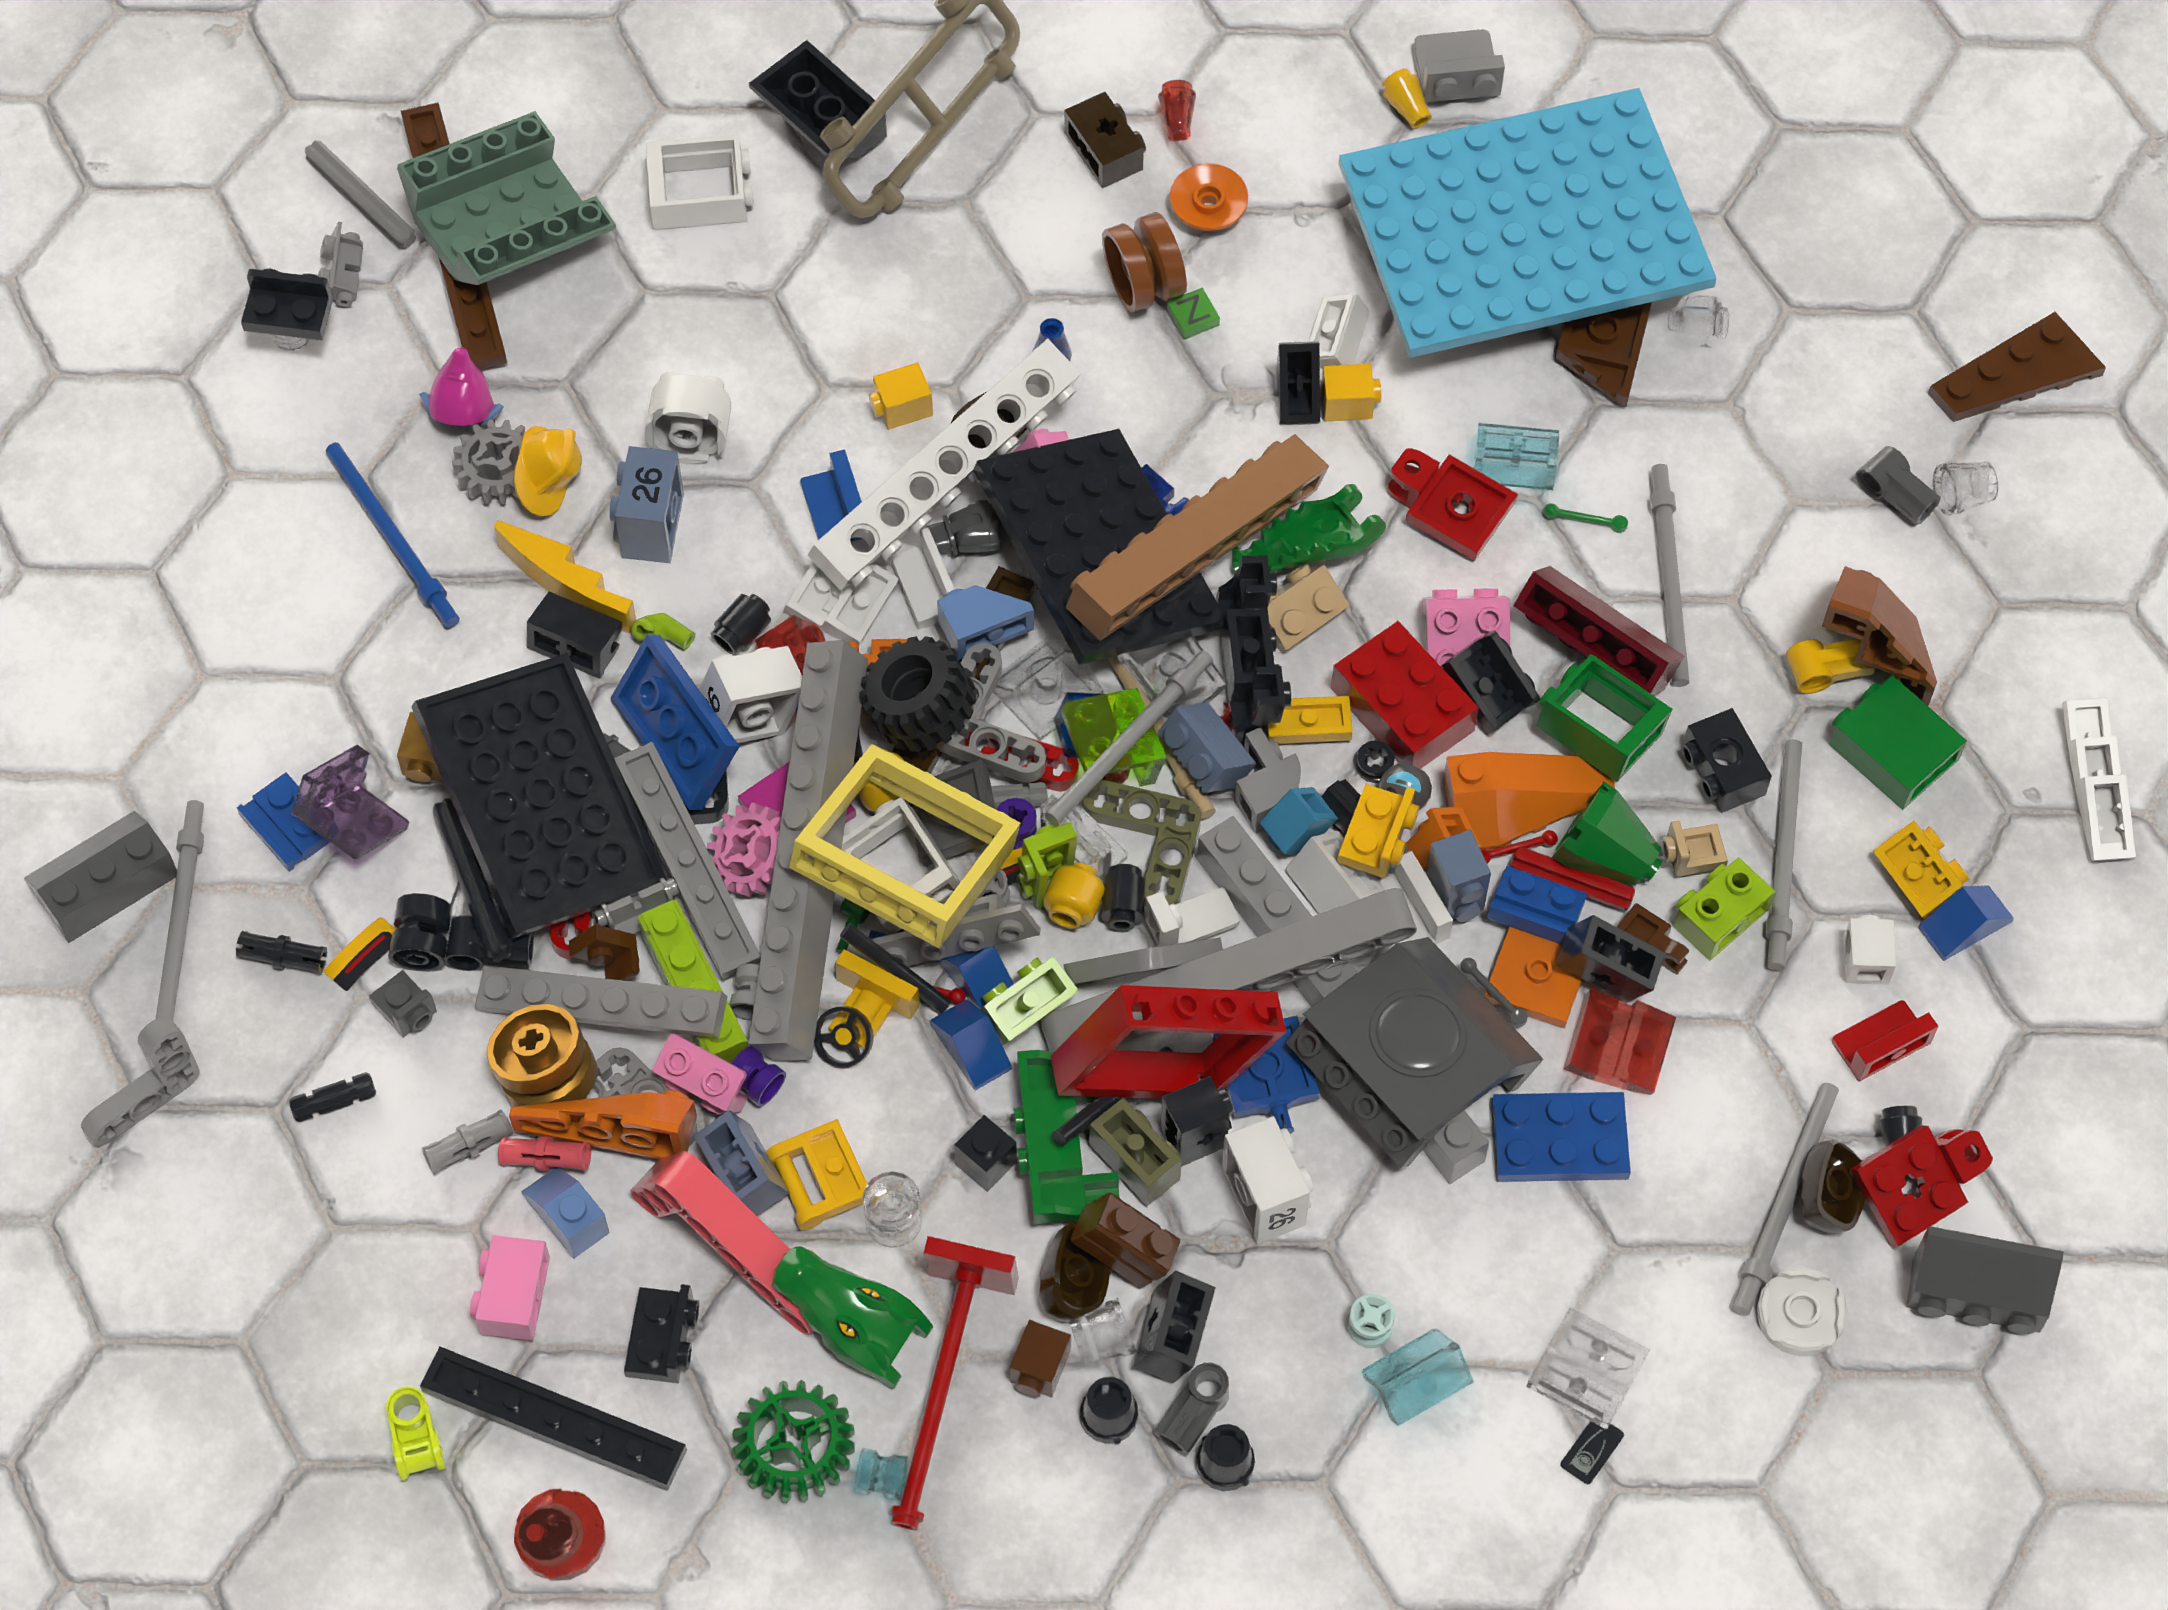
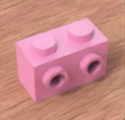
M492 1235L490 1249H483L480 1257L479 1275L484 1276L481 1292L474 1291L470 1307V1317L475 1318L480 1334L529 1341L534 1340L550 1261L545 1241Z

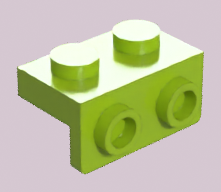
M1071 822L1060 826L1049 824L1039 829L1035 835L1023 839L1022 856L1018 857L1020 873L1016 875V879L1025 899L1031 897L1036 909L1044 906L1043 899L1046 893L1047 881L1051 879L1053 872L1061 866H1072L1074 864L1077 834Z

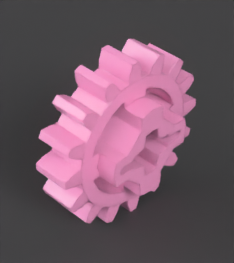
M751 803L749 808L737 805L735 817L724 813L722 815L725 823L724 827H713L712 831L718 837L716 842L707 843V848L715 851V855L711 858L727 890L746 897H751L753 892L765 895L766 884L772 885L781 825L780 812L767 806L763 807L757 803Z

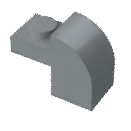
M1261 727L1245 735V750L1256 762L1253 768L1255 772L1237 780L1235 801L1254 833L1264 829L1260 822L1290 788H1299L1301 776L1300 762L1296 753L1283 759L1277 742L1273 738L1268 740Z

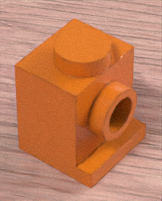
M1462 807L1430 808L1426 812L1429 819L1418 826V832L1406 842V846L1409 852H1413L1422 869L1426 872L1431 843L1468 830L1472 831L1477 844L1479 841Z

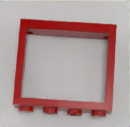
M1120 985L1051 1055L1058 1095L1162 1099L1167 1094L1199 1081L1198 1076H1200L1201 1080L1211 1076L1217 1089L1222 1087L1225 1089L1286 1033L1278 992ZM1132 1012H1141L1143 1020H1134ZM1132 1030L1221 1034L1202 1053L1113 1050Z

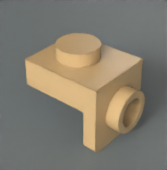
M1673 821L1670 823L1667 837L1662 838L1664 858L1667 863H1673L1676 877L1713 871L1721 864L1727 866L1728 859L1718 824L1682 829L1680 821Z

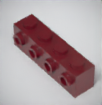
M1551 566L1532 572L1513 605L1523 612L1529 621L1540 627H1545L1558 636V639L1566 646L1579 650L1587 657L1590 654L1594 655L1652 695L1665 690L1685 657Z

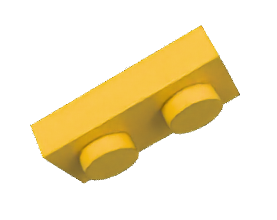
M1349 696L1291 698V705L1284 708L1281 722L1268 724V740L1273 738L1277 744L1352 740L1353 732Z

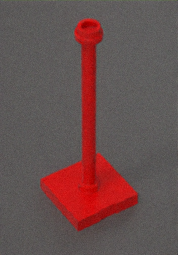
M927 1236L923 1252L924 1259L927 1262L928 1276L954 1281L957 1283V1288L900 1506H892L890 1510L892 1515L891 1524L908 1530H917L919 1523L924 1520L925 1514L918 1511L974 1290L975 1288H985L1015 1295L1019 1279L1016 1257L1013 1255Z

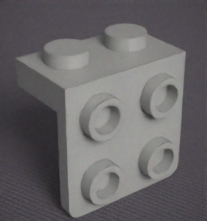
M1479 29L1419 35L1415 38L1414 50L1426 103L1501 95L1505 70L1503 55H1494L1491 36L1487 30Z

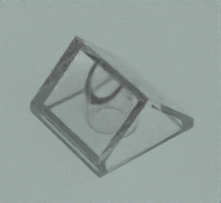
M1049 635L1002 670L993 693L1041 741L1103 695V688L1089 663L1078 665L1065 639Z
M1189 637L1117 655V658L1149 701L1152 702L1166 687V680L1178 668L1184 669L1203 649L1194 637ZM1213 662L1195 680V688L1185 698H1178L1162 715L1163 717L1168 719L1180 705L1183 707L1191 703L1194 705L1195 703L1211 702L1226 689L1228 682Z

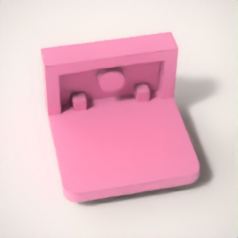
M1498 588L1473 589L1474 596L1457 597V589L1432 590V597H1422V614L1426 615L1427 652L1441 666L1475 639L1493 631H1496L1510 646V598L1498 596Z

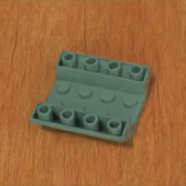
M536 111L412 158L397 166L414 222L454 280L479 285L616 229L615 222L598 198L594 196L582 201L552 159L555 138Z

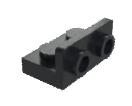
M270 268L248 270L247 280L250 291L241 320L244 331L323 340L333 302L326 278L311 273L302 275L282 273Z
M681 1284L680 1292L639 1287L624 1367L625 1377L679 1384L681 1369H688L691 1361L692 1343L686 1342L688 1328L696 1327L699 1316L700 1303L699 1300L693 1299L691 1285Z

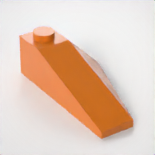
M664 1091L663 1094L644 1092L511 1107L509 1118L513 1130L516 1132L536 1136H551L552 1139L567 1142H588L592 1147L660 1159L661 1157L681 1151L688 1152L697 1113L694 1100H690L688 1096L677 1091Z

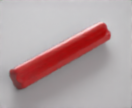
M1519 847L1516 850L1511 867L1588 893V898L1623 911L1630 908L1635 895V889L1629 885L1607 877L1566 867L1552 857L1524 847Z

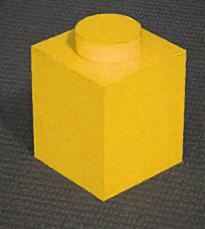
M919 362L873 376L874 393L869 394L870 405L875 417H883L888 430L933 416L932 393Z
M1371 363L1323 366L1321 392L1324 421L1373 419L1374 403H1381L1380 379H1373Z

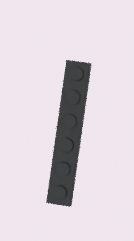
M439 1346L420 1384L422 1392L666 1490H669L687 1451L686 1444L441 1346Z

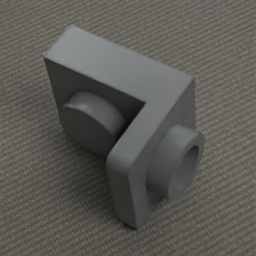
M401 970L369 995L373 1006L403 1038L412 1031H419L431 1021L433 1014L437 1012L432 995L427 989L422 991L404 970Z

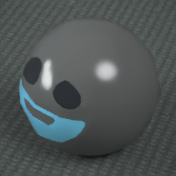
M1404 763L1393 765L1384 772L1379 780L1380 789L1404 796L1407 787L1415 789L1413 804L1419 805V810L1425 807L1431 798L1432 784L1430 777L1425 771L1413 765Z

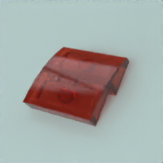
M1592 988L1585 995L1563 1069L1616 1088L1652 1095L1656 1089L1676 1016L1639 1000L1629 1005Z

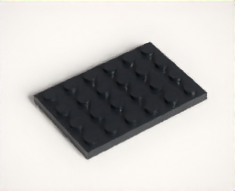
M1120 429L1043 445L1040 448L1034 447L977 460L973 471L1078 665L1223 628L1225 615L1201 572L1101 641L1065 608L1072 593L1070 586L1078 575L1086 570L1090 573L1099 567L1106 556L1113 551L1119 554L1125 550L1135 536L1141 532L1147 535L1167 515L1166 510Z
M568 653L425 697L413 703L411 706L512 939L599 909L604 903L609 905L629 895L634 897L638 895L639 891L659 883L660 878H664L665 881L668 880Z

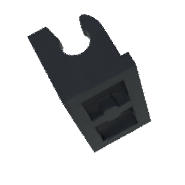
M548 591L527 620V648L549 658L568 653L575 669L600 679L620 646L614 640L622 630V621Z

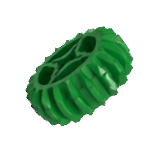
M782 1380L779 1384L780 1393L773 1394L772 1390L765 1386L762 1390L765 1401L761 1402L756 1398L750 1397L748 1406L752 1413L740 1412L738 1414V1422L743 1427L733 1430V1439L739 1443L733 1447L734 1458L742 1460L738 1464L740 1474H751L749 1484L752 1488L755 1489L765 1483L764 1495L768 1498H771L779 1489L781 1490L783 1502L788 1503L790 1501L792 1492H799L801 1501L806 1502L809 1497L808 1489L814 1488L817 1494L823 1496L826 1493L823 1481L827 1480L831 1484L838 1485L840 1475L836 1469L848 1470L850 1468V1460L845 1455L855 1452V1443L849 1440L850 1437L855 1435L853 1424L845 1423L849 1418L847 1408H836L838 1397L835 1394H831L823 1399V1387L819 1384L808 1393L806 1391V1383L803 1380L798 1381L796 1390L789 1391L787 1382ZM788 1412H804L813 1416L802 1420L792 1417ZM774 1419L777 1428L775 1435L766 1440V1446L757 1450V1442L762 1430ZM785 1428H787L790 1436H794L797 1441L801 1440L802 1454L797 1446L794 1447L791 1441L787 1442ZM830 1432L831 1440L826 1453L818 1462L814 1463L811 1455L812 1448L822 1442V1436ZM782 1463H792L799 1470H780L770 1464L777 1466Z

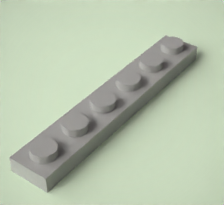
M653 742L614 758L634 805L671 878L676 882L679 894L722 980L735 975L737 967L740 965L759 964L761 955Z
M484 965L475 1007L484 1012L511 1015L513 1012L530 1005L551 1004L566 1009L580 1023L719 1038L728 996L722 991Z

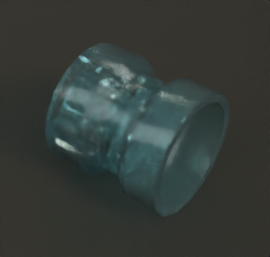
M862 1448L855 1476L854 1493L869 1495L872 1492H879L886 1499L900 1501L906 1480L908 1456L894 1453L890 1457L881 1456L877 1450Z

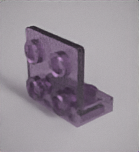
M358 744L302 776L291 813L353 859L361 858L406 831L409 825L408 819L361 786L367 776L365 768L370 753Z

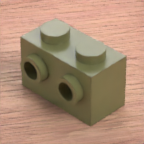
M1124 1098L1090 1124L1089 1145L1115 1172H1118V1176L1146 1206H1149L1180 1180L1182 1159L1177 1149L1169 1141L1163 1140L1152 1129V1125L1147 1117L1138 1109L1134 1110Z

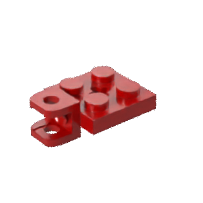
M1412 448L1405 449L1391 468L1392 480L1387 486L1388 494L1394 500L1409 508L1405 519L1407 522L1475 561L1516 503L1518 494L1448 454L1439 467L1440 462L1427 454ZM1413 463L1416 464L1419 468L1407 464ZM1465 501L1469 504L1468 511L1470 513L1460 514L1454 511L1455 508L1451 504L1460 505Z
M1920 1125L1857 1164L1850 1171L1890 1246L1899 1247L1926 1230L1928 1226L1934 1225L1969 1203L1959 1183L1965 1184L1983 1173L1991 1165L1993 1157L1978 1131L1951 1129L1934 1137L1929 1126ZM1971 1145H1973V1146L1976 1148L1977 1155H1976V1153L1974 1152V1150H1973V1148L1971 1147ZM1906 1175L1917 1179L1918 1187L1914 1196L1902 1193L1901 1188L1906 1185L1904 1179Z

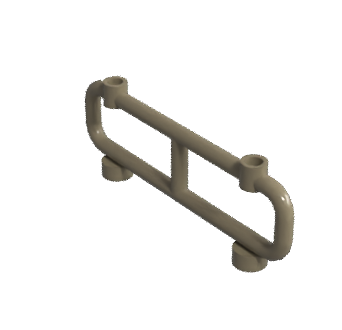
M936 0L934 6L946 19L853 127L845 117H839L827 125L821 132L820 138L832 150L824 162L823 175L825 184L841 206L852 216L867 218L872 217L882 207L885 211H891L896 208L904 199V195L899 191V187L995 76L998 80H1001L1014 71L1016 65L1010 57L1019 45L1020 29L1013 13L1002 0ZM980 4H984L1003 26L1005 39L998 48L991 51L985 57V64L945 111L941 113L916 82L915 78L975 8ZM905 92L932 126L891 174L872 189V196L866 202H860L841 181L839 167L899 96Z

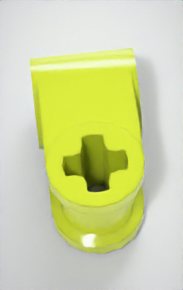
M411 1386L395 1390L387 1400L386 1412L393 1439L391 1441L393 1454L401 1481L408 1479L409 1474L434 1467H437L439 1471L446 1469L440 1438L435 1429L432 1412L424 1394ZM413 1404L420 1407L419 1414L411 1420L398 1418L399 1412L403 1407Z

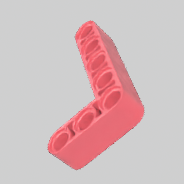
M681 1151L661 1157L630 1190L633 1198L655 1217L678 1213L794 1328L809 1336L813 1330L809 1327L808 1322L799 1314L800 1308L785 1295L772 1288L775 1268L790 1248L694 1155L687 1151Z

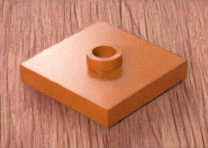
M1509 926L1489 981L1515 1008L1524 1009L1529 1017L1565 1029L1582 978L1556 965L1562 944ZM1486 990L1484 996L1491 1004L1502 1007Z

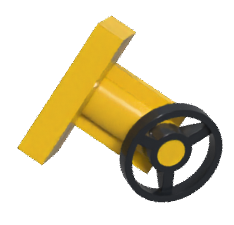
M844 949L835 962L837 981L852 988L853 991L843 1006L829 1009L819 1017L814 1040L815 1047L820 1056L828 1063L837 1067L853 1066L868 1056L873 1046L874 1037L892 1010L911 1020L920 1006L919 990L917 987ZM833 1012H838L828 1027L830 1033H821L825 1019ZM832 1040L836 1047L848 1049L855 1060L845 1062L833 1058L824 1049L822 1041Z

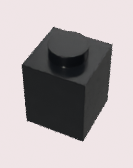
M985 1115L954 1144L955 1165L986 1192L1017 1163V1142Z

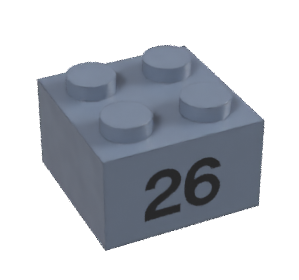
M629 446L626 462L620 461L617 469V485L621 486L619 497L613 496L610 503V521H615L614 542L620 543L622 558L671 564L684 497L678 451Z

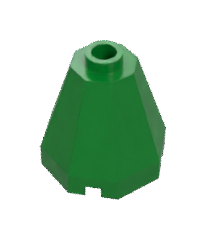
M1603 781L1586 802L1589 806L1587 805L1582 812L1578 813L1557 845L1552 858L1566 867L1634 886L1642 878L1649 882L1663 862L1657 858L1661 847L1618 790Z

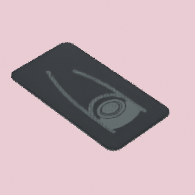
M1593 1416L1561 1461V1468L1583 1483L1591 1484L1623 1439L1624 1432L1601 1416Z

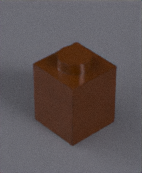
M1029 1320L1010 1365V1383L1015 1384V1388L1026 1395L1040 1397L1043 1394L1052 1398L1071 1352V1334Z

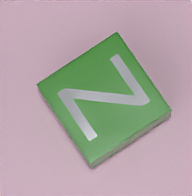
M1203 287L1167 301V311L1183 339L1220 325V317Z

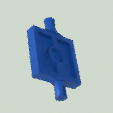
M1297 1015L1283 1018L1286 1033L1226 1087L1233 1106L1235 1119L1258 1113H1270L1271 1116L1275 1117L1280 1130L1286 1128L1292 1134L1294 1128L1292 1127L1288 1109L1294 1105L1319 1100L1320 1092L1315 1074L1286 1043L1300 1026ZM1213 1034V1041L1221 1034Z

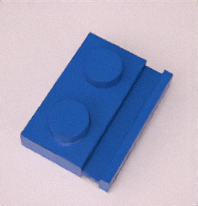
M287 772L252 796L253 799L246 805L240 804L236 807L241 818L289 872L294 869V865L300 860H307L339 836L334 825Z
M1507 866L1489 907L1487 918L1563 944L1568 927L1576 924L1579 920L1588 893Z

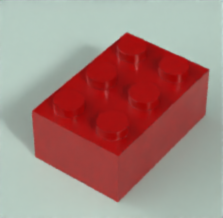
M1396 621L1334 664L1331 684L1332 691L1337 696H1349L1352 713L1378 741H1383L1392 748L1395 760L1398 763L1409 764L1422 769L1475 731L1479 707L1399 621Z

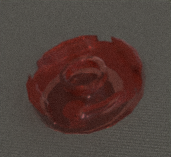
M549 1489L536 1495L520 1510L516 1520L514 1545L522 1563L536 1576L551 1581L571 1580L586 1573L599 1560L606 1543V1525L598 1506L585 1494L577 1491Z

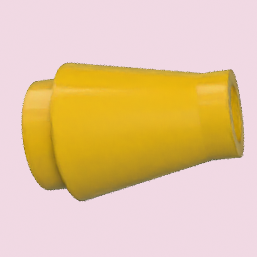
M1400 69L1383 81L1382 87L1385 90L1383 96L1408 121L1412 129L1425 125L1432 118L1417 75L1411 74L1408 69Z

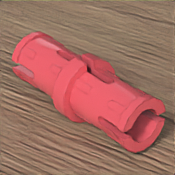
M540 1136L538 1140L504 1137L499 1143L498 1159L501 1165L536 1166L538 1171H549L552 1167L585 1171L590 1165L591 1147L588 1142L553 1141L551 1136Z

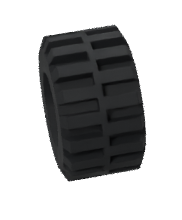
M917 636L908 638L906 643L898 641L891 644L892 649L887 652L883 650L877 655L879 659L875 663L871 662L866 669L869 674L862 677L860 685L864 690L859 693L860 700L864 704V710L890 744L893 743L897 749L903 751L908 747L911 752H920L922 747H926L927 750L937 748V743L941 741L947 743L952 740L951 735L955 731L959 733L965 727L964 720L970 719L974 712L971 706L976 704V694L973 691L976 688L972 679L946 643L941 640L935 642L933 637L924 636L919 641Z

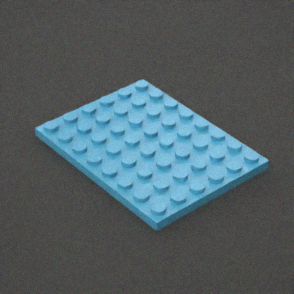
M1640 88L1339 155V168L1409 358L1715 287L1717 277Z

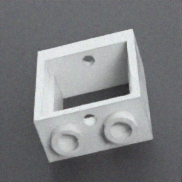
M739 134L645 142L653 230L747 221L746 206L754 204L751 181L744 182L743 174L751 173L749 150H741ZM732 166L735 195L667 201L665 172Z
M902 797L882 804L870 819L861 825L851 826L844 831L841 850L860 859L909 825L936 867L910 887L943 903L960 883L959 878L914 809ZM876 915L881 924L891 934L900 933L904 930Z

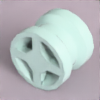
M1367 1294L1358 1298L1350 1310L1348 1331L1351 1338L1358 1345L1365 1348H1377L1384 1345L1392 1334L1395 1320L1392 1304L1386 1298L1377 1294ZM1366 1324H1368V1325H1370V1326H1374V1327L1376 1328V1330H1374V1328H1369V1327H1365V1328H1364L1363 1326H1365Z

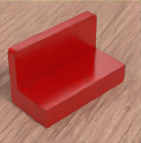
M1900 1000L1834 1035L1832 1044L1858 1082L1931 1044L1939 1026L1929 1012L1917 1018L1904 1000Z

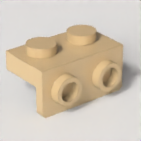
M1308 564L1299 566L1286 576L1289 582L1277 589L1276 596L1270 597L1268 605L1270 628H1275L1276 645L1280 651H1287L1350 606L1325 565L1310 568Z

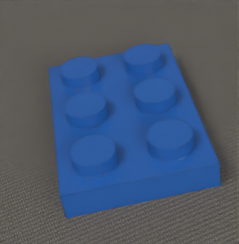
M1624 1092L1493 1094L1492 1113L1497 1182L1629 1180L1631 1170Z

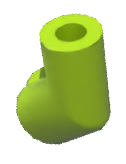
M657 613L639 618L634 621L631 627L633 637L640 642H643L647 634L660 635L663 640L669 639L684 650L689 648L696 636L695 632L665 613Z

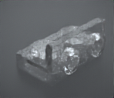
M1051 795L1040 805L1041 828L1050 824L1045 818V813L1058 801L1054 795ZM1078 804L1058 824L1060 826L1068 822L1072 823L1077 834L1075 861L1091 866L1101 881L1108 874L1109 867L1122 864L1127 860L1128 852Z

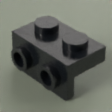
M1496 631L1475 639L1441 665L1447 674L1479 707L1477 720L1487 734L1496 731L1523 709L1535 705L1541 699L1535 690L1533 680L1522 671L1512 656L1509 644Z

